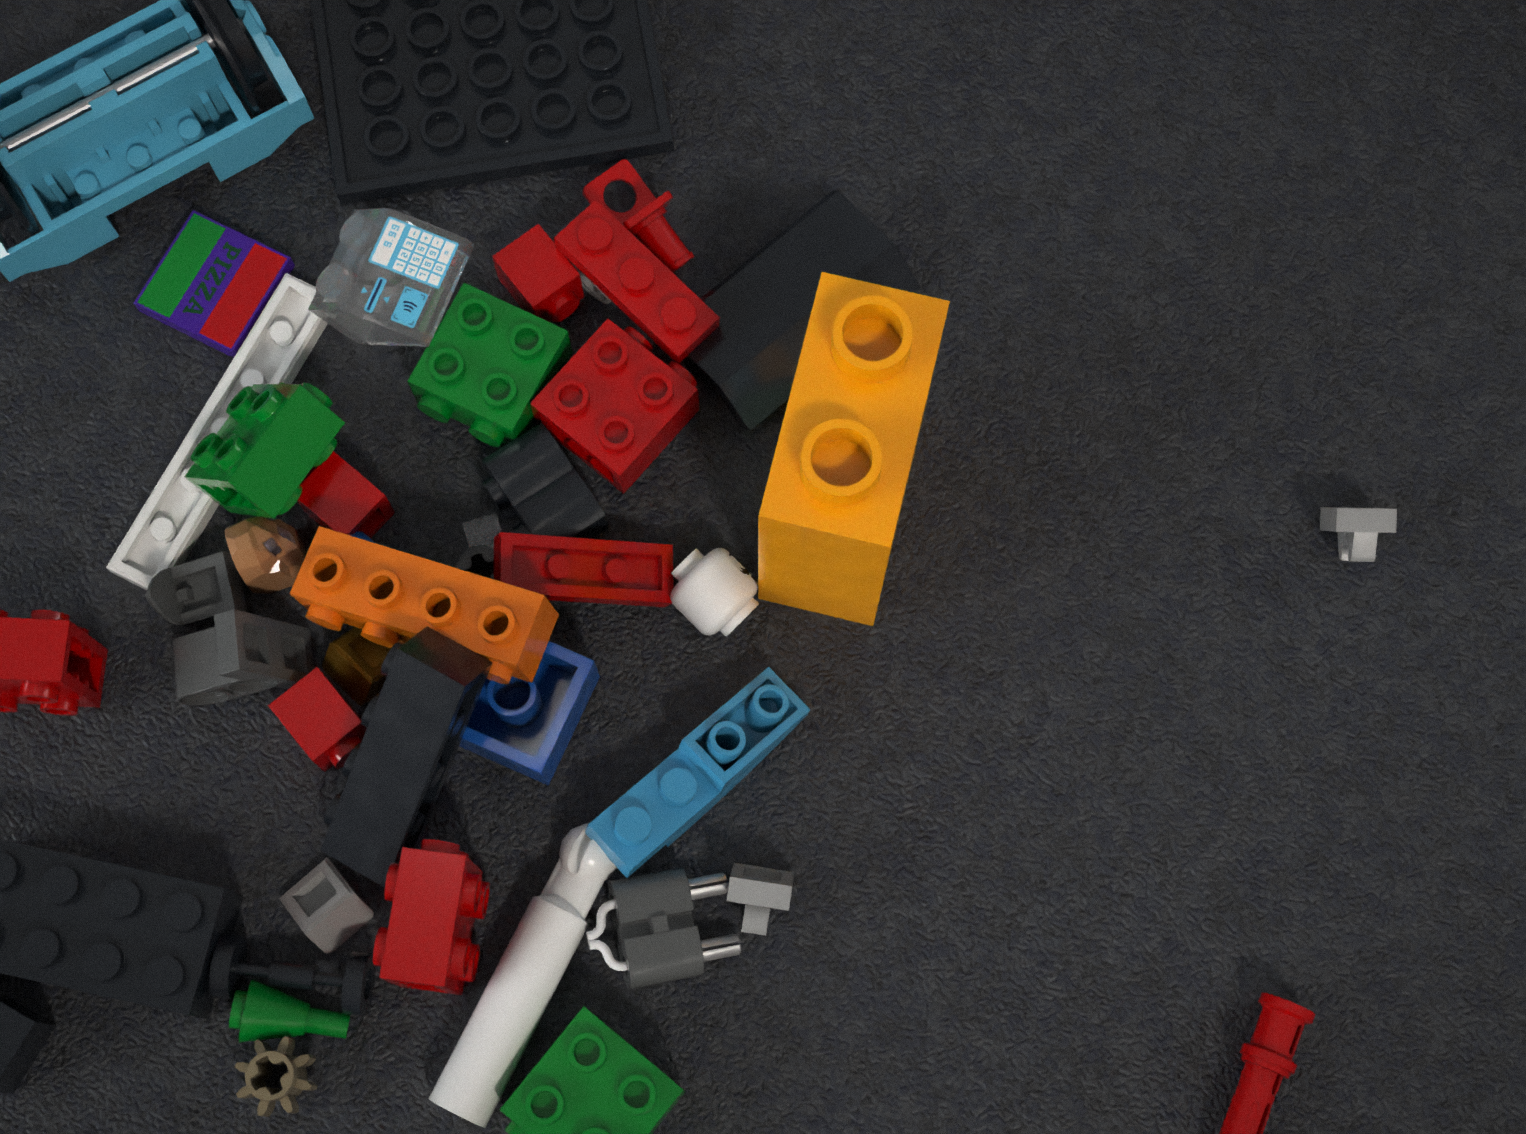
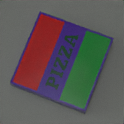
M193 210L133 304L138 311L234 358L285 273L290 274L295 264L291 257Z

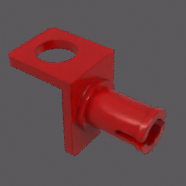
M627 159L620 160L584 186L582 194L589 204L594 200L601 203L673 273L694 257L693 253L687 249L664 217L667 213L665 208L674 198L668 190L658 198H655ZM623 181L633 188L636 201L630 210L615 212L606 205L603 193L609 183Z

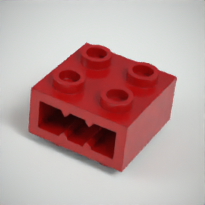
M607 319L532 400L530 406L537 425L543 423L558 442L624 494L699 411L698 389L696 388L697 381L689 371L677 362L671 361L667 365L651 352L653 347L649 341L636 329L627 326L622 330L610 319Z
M0 609V712H17L18 704L40 705L41 712L64 716L77 715L79 707L100 708L108 649L89 635L88 629L78 627L70 621L68 614L58 611L33 610L31 611L30 618L8 617V612Z
M423 839L421 849L402 847L400 863L392 862L390 864L384 893L385 900L392 902L388 927H380L378 929L373 950L374 966H381L380 979L402 988L463 995L465 981L474 982L478 969L480 946L479 944H472L471 941L475 918L484 919L486 916L490 895V882L482 881L483 871L468 858V853L460 851V845L440 840Z

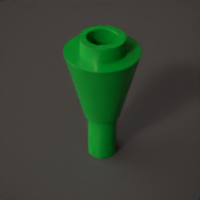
M251 979L248 991L236 990L229 1018V1028L240 1029L239 1043L256 1041L257 1039H279L284 1036L298 1037L304 1036L305 1033L346 1039L351 1015L338 1011L310 1007L311 1004Z

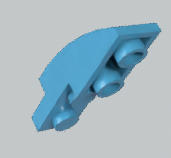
M770 667L766 668L684 737L676 751L587 825L585 834L601 847L609 860L628 878L663 846L669 847L732 790L808 715L810 708Z

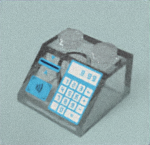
M391 208L355 209L340 230V242L329 265L321 272L317 279L316 293L308 310L357 344L429 347L475 244L465 237Z

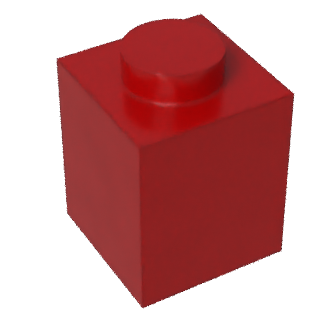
M539 224L492 256L499 281L524 311L548 322H560L569 317L579 306L580 300L584 298L580 274L565 255L555 247V243Z
M334 451L321 465L312 467L300 484L302 493L297 502L304 512L319 525L347 535L363 531L372 538L395 513L386 495Z
M318 667L268 705L308 757L324 772L333 765L336 769L344 767L348 756L355 746L362 742L367 727L361 724L362 719Z

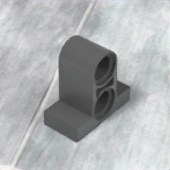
M236 609L215 614V627L184 635L172 641L176 701L182 705L216 704L275 687L288 690L314 669L310 628Z

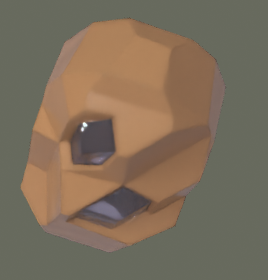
M264 517L247 518L226 527L224 530L225 538L232 560L244 583L253 593L271 594L293 586L307 554L303 540L295 528L280 519L268 520Z

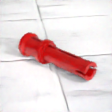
M1261 992L1258 1003L1263 1008L1251 1041L1243 1043L1239 1053L1242 1054L1240 1060L1245 1062L1219 1134H1263L1282 1079H1289L1290 1074L1294 1075L1297 1064L1292 1059L1305 1024L1313 1023L1316 1015L1314 1012L1284 998Z

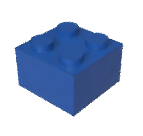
M549 641L532 683L515 677H511L509 684H501L486 679L459 746L549 786L600 678L595 661Z

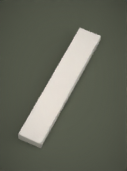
M285 273L106 568L109 571L147 590L151 579L160 570L185 563L219 506L217 502L184 477L194 464L191 461L193 451L207 435L211 433L217 434L230 416L226 413L229 403L243 388L247 386L252 387L254 384H279L280 382L292 384L339 306L335 296Z

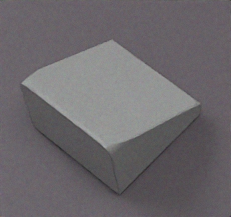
M328 857L279 898L304 934L326 954L334 952L374 915L370 906Z

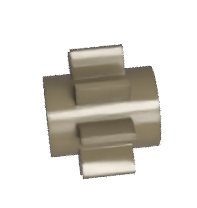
M284 1036L279 1042L277 1051H272L271 1046L265 1040L257 1039L254 1041V1049L258 1055L249 1063L237 1062L235 1065L236 1069L245 1073L246 1086L242 1087L236 1095L242 1099L253 1098L254 1096L261 1099L257 1107V1114L259 1116L269 1117L274 1111L276 1101L281 1103L286 1112L295 1114L299 1112V1104L296 1097L303 1090H317L318 1085L313 1081L307 1080L306 1067L314 1063L316 1057L311 1054L298 1057L292 1055L295 1048L294 1038ZM271 1064L287 1066L288 1073L280 1078L282 1090L280 1088L266 1087L265 1080L273 1075Z

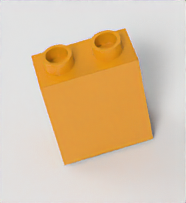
M821 272L758 515V599L865 625H874L950 301Z

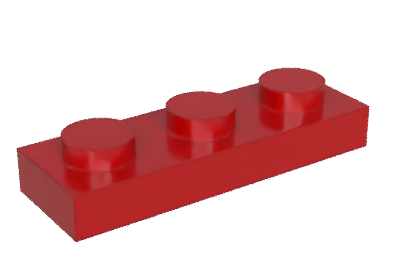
M594 200L554 237L555 247L678 364L719 327L720 317L597 200Z
M500 532L494 537V580L543 594L551 601L667 607L672 604L670 595L674 588L673 575L671 574L673 571V545Z

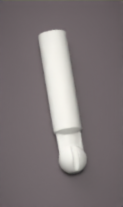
M588 824L571 829L563 838L559 851L560 858L541 895L532 897L428 1098L442 1108L481 1127L486 1128L589 925L585 918L604 881L609 879L617 869L596 841L591 840L585 834Z

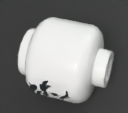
M696 548L671 573L679 581L670 595L672 604L704 635H713L721 631L727 637L759 605L753 598L757 593L758 582L724 548L713 549L706 556Z

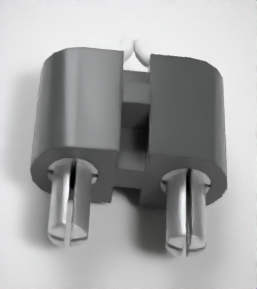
M676 868L608 881L609 901L604 902L599 907L596 915V927L592 931L586 932L589 949L599 950L610 968L622 971L625 984L629 990L703 975L705 961L736 956L741 953V944L733 945L741 942L737 934L700 940L698 926H694L692 911H694L692 900L722 895L728 892L729 884L724 883L728 881L724 873H717L688 879L683 868ZM609 910L611 911L614 930H617L619 945L617 947L620 961L614 959L606 943L594 940L604 932L606 914ZM727 945H733V946H728V947H723V948H718V949H713V950H708V951H702V950H707V949H712V948H717V947H722V946H727Z

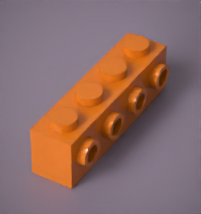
M318 526L289 593L308 610L305 615L308 620L335 631H340L343 623L361 628V636L388 648H392L399 640L407 642L428 626L491 661L493 664L486 679L501 684H509L511 677L533 682L559 616L558 612L543 594Z

